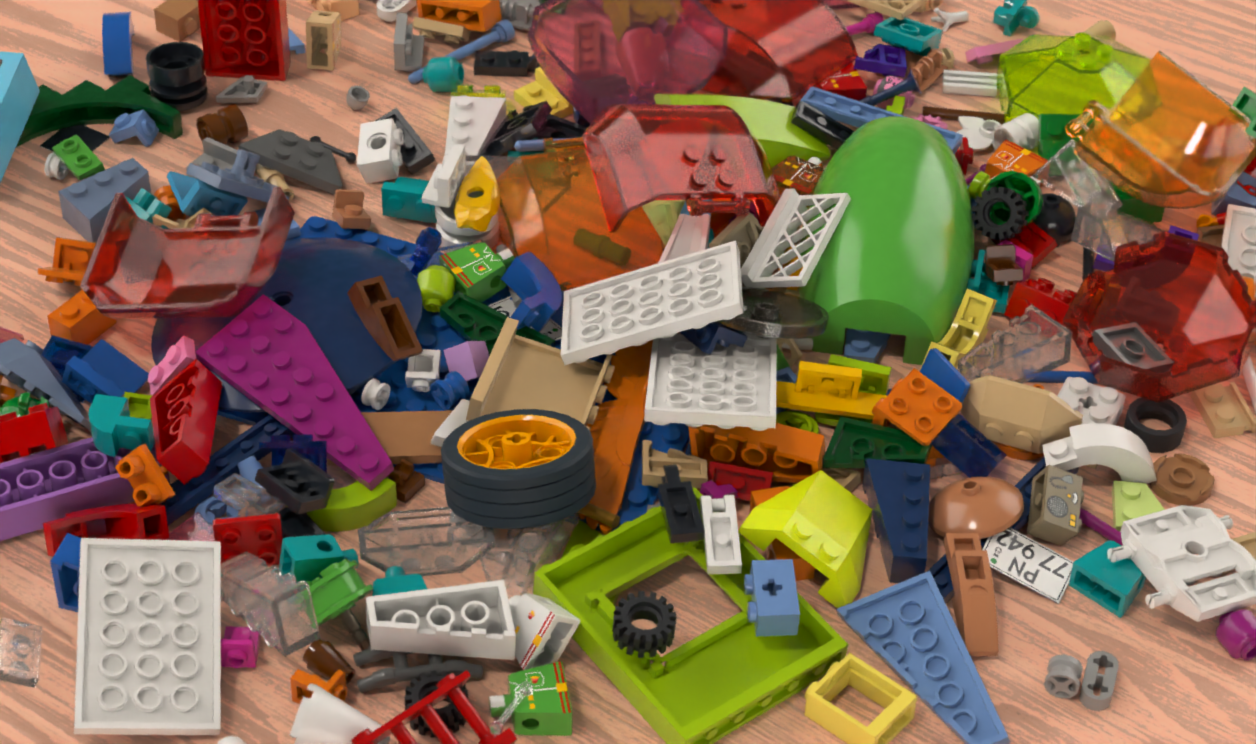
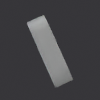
M1096 651L1090 654L1087 660L1080 691V701L1082 705L1092 711L1105 710L1111 703L1119 667L1118 660L1111 653ZM1099 666L1105 667L1104 675L1097 673ZM1094 687L1101 688L1100 696L1093 695Z

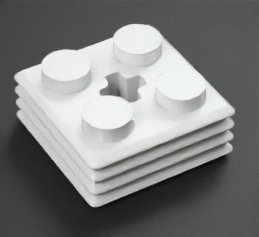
M1067 377L1058 397L1065 401L1074 411L1077 410L1083 414L1082 424L1104 423L1116 425L1123 412L1126 395L1117 392L1112 387H1100L1088 383L1081 377Z

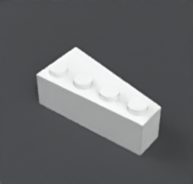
M465 95L451 96L445 154L450 153L454 143L465 145L466 173L464 178L479 159L478 155L505 119L506 98L469 97Z

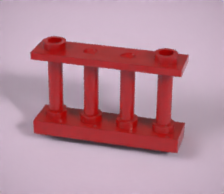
M466 670L457 677L454 673H450L436 684L437 690L373 732L369 728L363 730L351 742L353 744H377L393 734L399 744H418L405 725L421 715L441 744H459L433 708V706L447 697L451 699L480 739L478 744H514L518 738L510 727L500 734L496 730H490L461 690L471 676L468 670Z

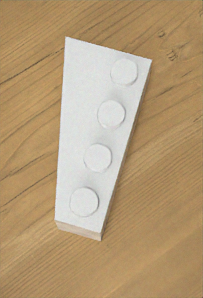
M504 580L366 597V622L371 650L515 660L516 634Z

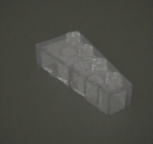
M249 552L240 554L221 564V602L227 603L236 617L241 616L252 632L257 631L270 648H276L286 657L320 639L307 582L302 580L295 583L297 582L295 576L290 573L282 576L278 567L273 565L268 568L266 561Z

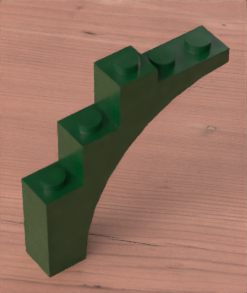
M130 75L107 90L85 80L64 94H60L58 91H54L42 84L38 87L40 90L16 147L33 138L62 128L76 125L114 124V121L124 113L129 115L142 109L155 122L159 133L176 139L182 135L180 112L151 97L149 85Z

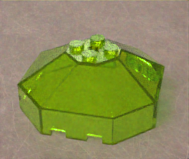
M1083 32L1076 35L1032 34L999 57L996 80L997 88L1000 90L999 102L1001 111H1004L1005 114L1004 123L1010 122L1025 113L1034 115L1038 120L1039 114L1096 115V141L1099 143L1101 128H1112L1114 135L1125 136L1132 126L1139 124L1145 119H1149L1152 113L1162 106L1150 58L1108 36H1092Z

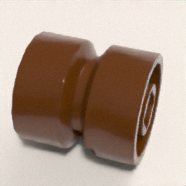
M234 104L219 109L217 114L209 113L197 118L196 126L201 141L208 137L227 145V142L235 143L248 137L246 119L240 108Z

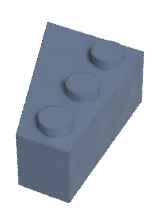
M131 158L58 191L63 219L88 242L99 243V237L107 230L112 232L116 229L117 222L120 219L134 214L121 204L125 196L133 200L141 188L151 193L149 172L134 158Z

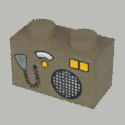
M1047 465L1033 478L1027 534L1060 546L1078 535L1082 525V520L1079 517L1080 506L1084 499V492L1082 491L1083 477Z

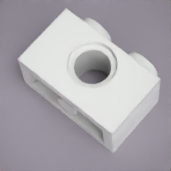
M393 118L360 124L357 167L366 184L398 178L399 166H402L403 163L400 149L401 145H404V135L400 128L397 129Z

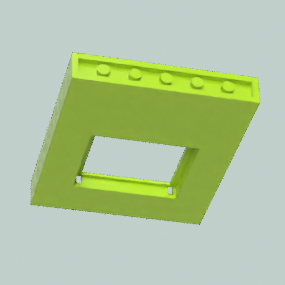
M694 487L693 491L702 520L700 496L703 495ZM659 506L652 507L644 515L632 521L624 522L619 528L606 535L596 537L584 547L570 551L565 557L554 563L543 565L534 574L533 594L551 599L581 621L572 638L666 744H713L807 688L814 681L822 679L834 662H840L846 657L849 644L798 592L800 610L798 634L756 636L755 623L748 622L747 608L748 602H752L751 595H745L744 576L745 574H750L752 560L766 559L739 533L742 561L741 573L708 575L743 611L662 657L656 652V657L650 658L649 652H645L644 658H639L637 651H634L631 656L626 653L627 646L621 650L618 647V641L614 642L612 627L615 606L609 598L688 555L707 573L704 539L702 541L670 544L662 509Z

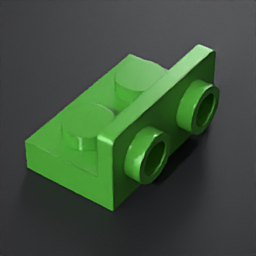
M77 134L53 147L54 153L78 180L89 178L105 170L103 163Z

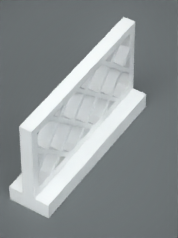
M795 188L784 190L741 268V280L751 295H761L765 288L806 286L851 200L848 193L799 196ZM833 204H836L834 208L824 213L825 209L829 208ZM815 205L807 210L806 206ZM819 213L822 214L820 217L816 218L809 224H806V222L814 216L818 215ZM826 224L822 230L814 235L812 234L813 231ZM800 225H804V227L796 231ZM808 234L810 235V237L804 240L803 242L799 243L796 246L794 245V243H796L800 239L804 238ZM789 246L792 247V249L785 252L786 248H788ZM814 246L810 252L801 257V253ZM796 256L799 258L783 268L782 265H784L791 259L795 258ZM780 268V271L773 274L774 270ZM802 268L799 276H789Z

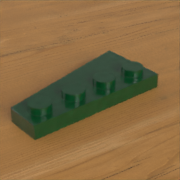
M459 291L440 307V317L468 341H485L490 356L508 316ZM525 326L516 331V335L555 347L554 339Z

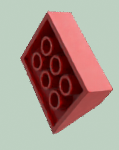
M197 0L206 76L241 78L251 75L254 79L286 81L291 64L286 0Z

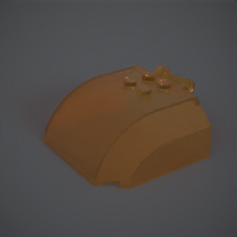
M1158 51L1137 80L1111 110H1108L1098 101L1091 100L1084 106L1083 112L1076 119H1072L1065 127L1068 136L1080 138L1073 150L1075 155L1130 196L1145 203L1164 208H1196L1221 199L1256 156V139H1253L1251 135L1245 132L1251 123L1250 118L1162 51ZM1091 119H1094V121H1093V122L1091 123V125L1088 127L1086 124H1087Z
M600 132L591 133L590 136L555 141H553V138L543 139L544 153L519 156L497 179L500 189L499 233L503 244L512 252L514 258L531 251L551 271L561 291L574 289L658 264L666 247L644 212L641 202L672 196L644 151L633 142L604 145Z

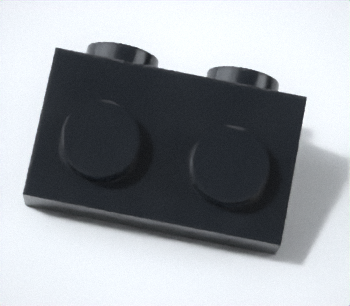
M294 448L286 450L281 465L258 469L254 480L264 487L268 494L278 498L287 505L290 511L297 514L326 508L335 483L334 478Z

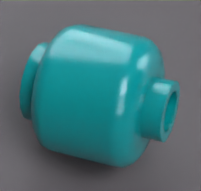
M433 57L428 61L427 67L423 68V81L425 84L428 83L429 88L433 92L456 91L459 85L464 82L463 65L458 63L454 57Z

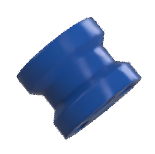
M456 371L448 373L444 380L434 381L430 387L434 400L444 410L452 408L456 401L467 399L470 394L467 382Z

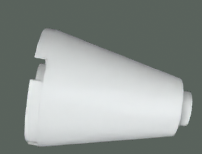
M310 683L307 689L312 691L313 694L311 698L303 697L289 736L296 738L295 744H353L351 740L363 730L369 728L373 732L382 725L318 685ZM386 737L377 744H388L390 737Z

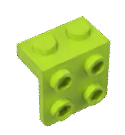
M831 354L828 365L862 369L859 392L887 394L892 367ZM815 413V420L827 425L837 426L840 415ZM841 416L845 418L872 423V420L870 419Z

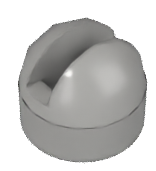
M361 86L350 87L346 96L348 106L354 110L364 108L370 97L369 92Z

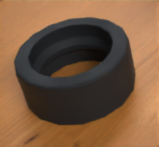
M1145 396L1136 399L1130 404L1124 428L1136 434L1145 443L1149 452L1165 453L1174 450L1180 445L1187 419L1183 409L1172 400L1160 396ZM1145 418L1158 419L1168 424L1171 429L1154 430L1144 426L1139 420Z

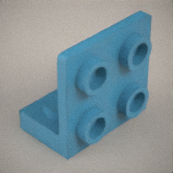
M169 171L167 174V179L180 206V210L190 217L202 208H205L213 213L212 223L227 225L226 219L238 216L248 202L246 196L218 189L199 179Z

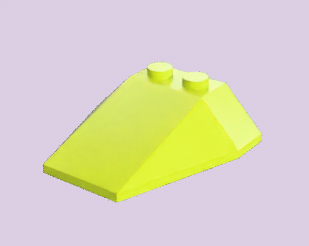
M820 470L754 507L738 529V532L762 551H765L772 541L777 538L827 577L817 593L836 608H840L852 603L860 590L873 509Z

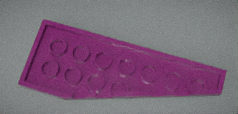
M264 294L195 352L197 359L370 491L394 471L390 458L307 326Z

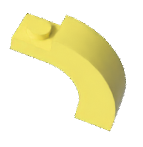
M967 289L949 331L940 342L931 341L925 359L930 349L937 348L963 375L974 360L989 330L986 327L997 300Z

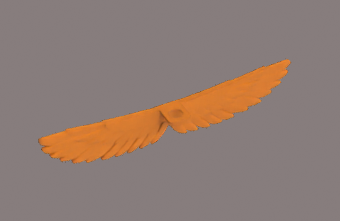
M653 340L641 346H629L619 349L615 352V355H612L611 365L615 366L610 383L604 382V385L607 386L608 392L617 400L596 405L599 407L595 422L593 425L587 424V427L591 428L590 433L593 438L596 477L595 494L589 503L615 515H618L619 509L622 508L635 450L645 423V403ZM578 512L580 519L586 517L587 525L591 529H596L599 524L603 534L606 535L612 532V527Z

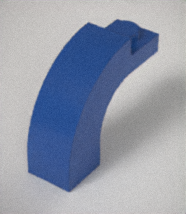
M131 12L103 13L102 44L104 73L106 76L134 74L132 35H135Z
M530 251L517 256L501 280L516 292L522 300L510 317L519 321L517 330L525 326L528 328L532 326L536 331L540 332L560 307L562 292L551 271Z

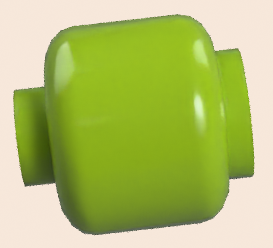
M439 265L429 266L419 273L417 282L421 290L424 309L430 312H439L440 307L454 296L455 277L446 267Z

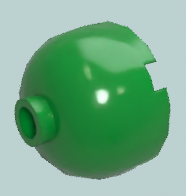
M1015 171L1003 172L991 179L987 190H990L991 187H1004L1020 193L1023 196L1021 199L1026 201L1028 205L1025 207V210L1029 211V216H1025V220L1028 221L1026 226L1035 221L1042 209L1043 196L1042 190L1034 179L1025 173ZM998 202L991 208L990 217L995 224L1002 225L1010 217V209L1004 202Z

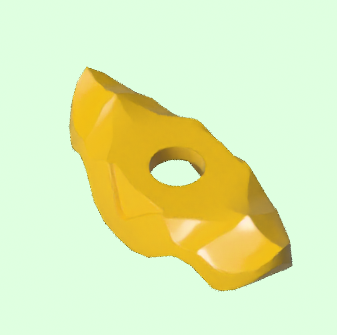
M483 156L475 162L463 179L454 204L457 228H470L478 232L487 230L491 218L497 214L500 206L498 182L489 162ZM475 191H480L484 193L482 196L478 198H471L468 196L470 193Z

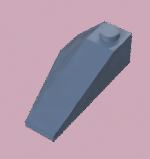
M15 338L0 343V374L26 392H30L31 395L39 400L43 396L49 401V406L52 408L58 406L60 413L91 431L88 413L70 388L62 382V377L52 363L41 355L44 351L41 347L30 340L24 344Z

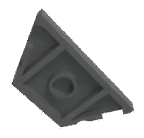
M279 129L239 145L238 149L260 156L257 164L277 170L284 175L334 195L336 190L342 188V182L332 150L325 148L317 142H310L292 132Z

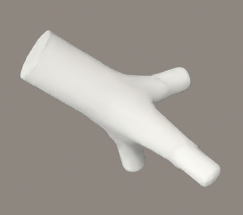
M935 8L934 12L938 16L931 17V21L944 22L942 30L946 32L951 24L968 21L969 15L967 11L948 13Z

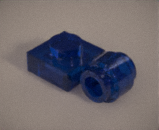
M427 227L425 230H422L415 241L416 248L410 257L414 264L410 271L416 277H418L421 271L426 269L433 254L437 252L442 243V235L435 228Z

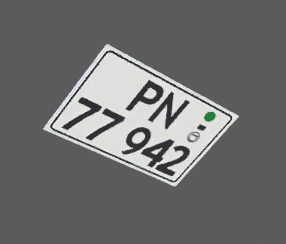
M1012 528L988 537L982 550H987L990 567L1059 604L1070 580L1073 561Z

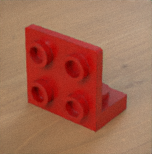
M280 514L215 519L212 521L214 541L221 542V570L279 565L283 539Z

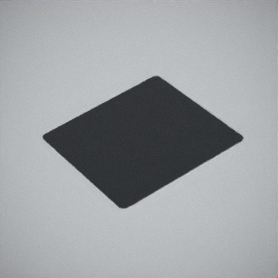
M76 125L60 129L40 146L54 152L53 147L77 134L88 148L94 151L109 139L110 136L84 125Z

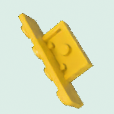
M799 361L796 383L776 381V407L873 420L874 414L871 413L873 407L882 397L885 399L887 396L859 392L862 369Z

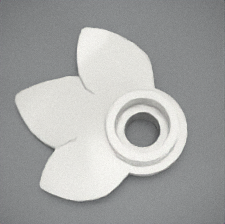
M959 116L958 121L963 129L956 133L962 134L963 137H968L969 148H973L974 151H981L991 146L992 132L1001 124L994 120L984 121L978 117Z

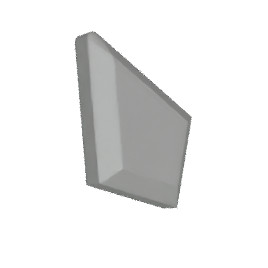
M246 75L218 94L216 102L224 104L257 103L267 88V82L254 80L253 76Z

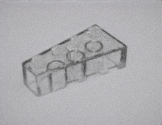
M1031 304L1025 309V314L1022 317L1016 316L1009 321V327L1003 331L997 330L993 333L991 340L987 344H979L958 360V371L968 382L991 375L1023 384L1047 371L1070 362L1072 332Z

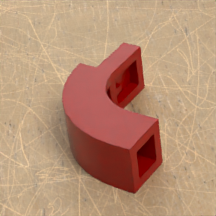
M121 504L90 508L67 513L64 518L43 523L47 555L52 557L67 533L79 538L165 540L170 538L165 506L156 504L147 506Z

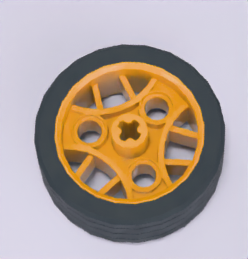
M515 409L483 415L465 422L453 430L444 440L441 448L447 505L456 515L473 524L498 529L539 527L574 515L585 507L595 494L594 449L590 430L580 421L562 413L539 409Z

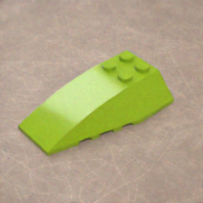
M655 94L654 96L660 118H671V121L695 115L709 135L711 129L715 126L718 131L717 148L738 180L742 179L743 175L748 174L749 168L759 169L761 174H763L765 170L775 168L777 171L786 169L788 166L784 164L786 161L801 166L806 164L801 162H807L811 157H816L823 161L831 156L825 142L791 123L795 109L793 106L754 98L714 94Z

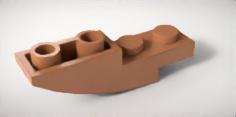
M946 533L943 543L955 593L952 604L958 631L970 656H997V613L987 550H982L978 533Z

